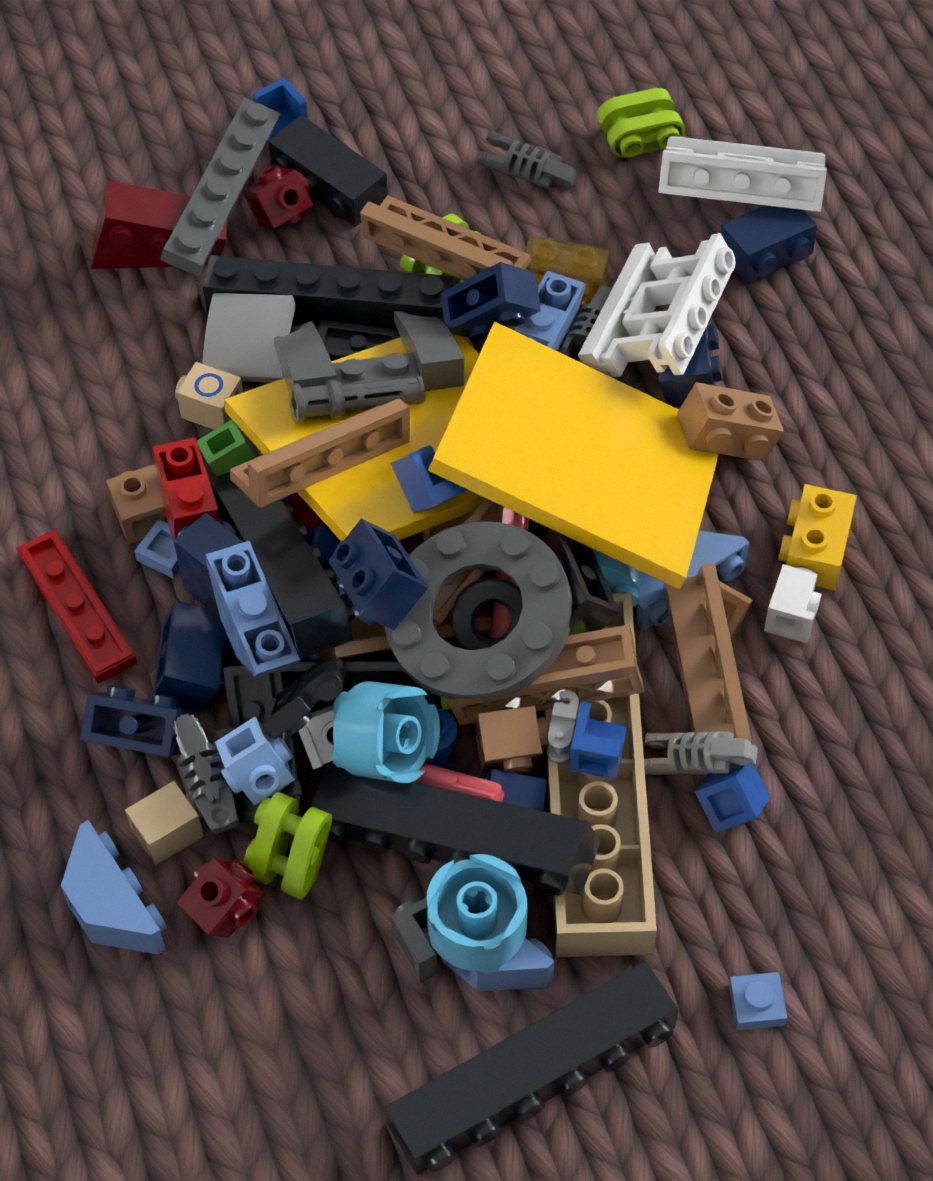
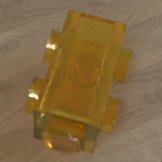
M529 236L525 253L530 254V263L526 270L535 272L537 288L546 271H550L584 282L585 290L581 304H589L599 287L606 285L609 249L558 241L551 238Z

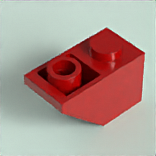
M196 437L152 446L164 511L173 540L177 538L185 525L194 523L205 513H208L218 521V507Z

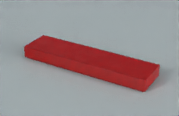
M56 529L16 548L20 560L97 684L138 664L136 655Z

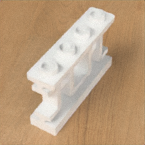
M670 136L667 141L666 150L663 151L658 193L821 212L827 173L825 154Z
M712 234L709 240L701 241L695 255L672 258L667 247H660L655 254L650 243L636 244L578 354L581 362L612 378L621 377L628 362L650 360L657 373L664 372L667 365H669L674 375H683L735 268L734 253L727 246L722 234ZM670 304L667 311L653 312L656 306Z

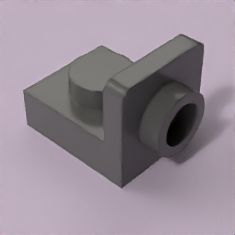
M414 898L403 903L397 908L395 914L390 916L391 934L417 980L421 983L437 974L436 955H438V952L430 944L427 922V898L422 900Z

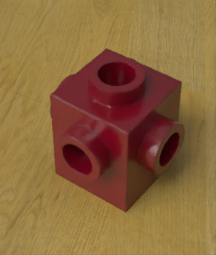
M279 165L262 171L257 176L259 181L242 191L254 217L261 227L274 229L281 224L283 227L292 225L304 217L302 213L304 210L313 206L308 195L310 193V186L305 177L300 172H297L296 169L280 168Z
M213 858L195 871L191 878L192 884L179 898L177 903L208 935L230 938L237 928L245 926L252 920L258 910L256 905L265 896V893L254 883L257 875L246 864L238 859L230 862Z

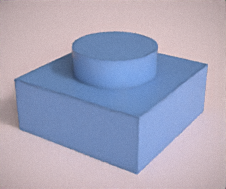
M158 519L135 549L136 561L174 578L180 568L168 523Z
M779 972L730 977L729 990L736 1031L786 1025L788 1018Z

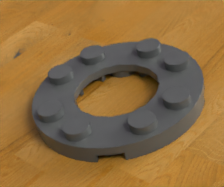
M490 521L471 522L437 533L419 545L409 555L427 584L428 589L395 630L385 626V631L396 659L405 672L421 687L435 695L450 700H456V698H482L483 702L495 700L516 693L529 686L543 675L557 659L570 632L569 623L573 598L569 581L560 561L541 539L522 528L510 524ZM466 570L501 571L513 579L521 591L523 609L516 627L504 640L484 649L466 650L453 647L438 635L433 623L434 604L437 595L441 593L440 590L450 579L459 574H464Z

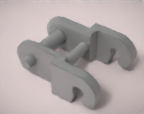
M570 690L560 692V700L569 701V704L558 702L554 703L548 732L549 744L547 755L555 763H564L570 758V748L579 706L578 696Z

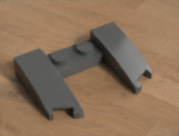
M394 311V322L407 354L395 353L385 357L362 360L349 359L344 362L332 363L323 340L312 321L301 325L300 329L293 333L274 338V347L288 391L290 390V385L299 383L301 387L326 385L328 380L335 379L340 381L342 385L377 380L411 378L414 376L422 377L425 391L461 387L464 383V357L449 328L439 317L408 315L407 312ZM396 391L366 394L364 397L394 394ZM322 400L309 401L308 403L321 402Z

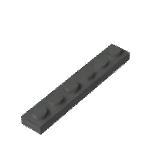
M244 97L168 239L160 260L199 277L268 143L281 113Z

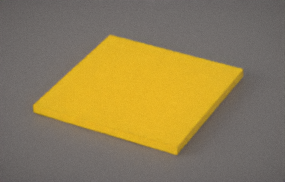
M494 321L428 470L672 587L680 589L687 578L719 454L689 448L677 414L679 409Z
M452 334L464 357L463 386L425 391L424 403L407 404L410 407L409 443L297 492L340 541H343L361 518L395 534L398 540L470 513L484 499V497L466 490L434 507L413 513L391 465L392 462L428 445L432 446L434 452H436L479 356V353L461 336ZM400 337L331 362L339 363L349 359L362 360L385 357L395 353H407ZM285 378L224 399L225 412L263 455L371 409L345 411V414L339 419H332L327 415L305 418L303 423H295L291 413L289 391Z

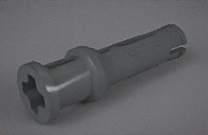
M421 376L342 385L340 381L335 379L328 380L326 385L301 387L299 383L290 385V408L295 423H303L305 418L327 415L332 419H339L345 414V411L374 408L398 398L406 404L424 403L425 387ZM396 391L394 394L364 397L366 394ZM322 400L321 402L308 403L309 401Z

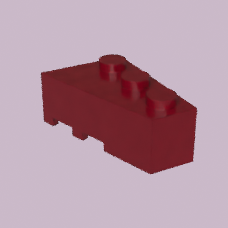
M108 180L94 229L91 269L175 267L160 260L191 196ZM227 222L210 255L221 256L227 240ZM208 257V259H207V261H206V263H205L204 266H207V265H208L209 257Z

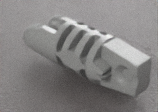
M728 731L646 733L644 744L658 750L668 749V758L644 759L645 775L729 773V767L756 765L758 748L756 745H752L751 741L746 738H734V734Z

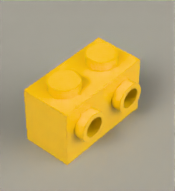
M805 484L801 501L792 499L787 525L794 526L793 536H783L778 560L786 562V565L791 567H803L812 570L818 574L815 586L836 590L857 495Z

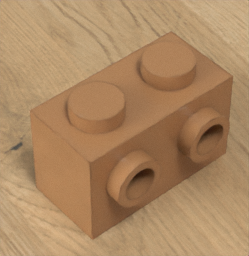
M698 382L694 384L677 413L689 448L693 450L765 462L784 432L771 396Z
M155 464L135 471H126L117 477L106 480L112 506L128 545L143 540L158 519L168 523Z
M535 706L480 713L477 716L474 729L481 773H488L494 769L521 775L529 774V768L537 765L542 752L546 751L545 746L549 744L545 717L537 718Z

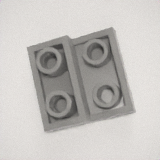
M213 293L205 332L203 364L239 376L244 382L272 383L283 379L284 375L274 347V338L290 334L296 308L293 295Z

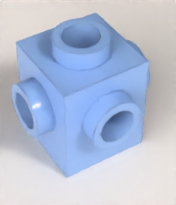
M253 717L215 742L225 767L221 772L226 782L235 794L243 791L254 805L260 803L265 797L273 796L276 792H280L284 786L295 780L288 765V761L293 758V755L281 736L275 740L271 738L256 717Z

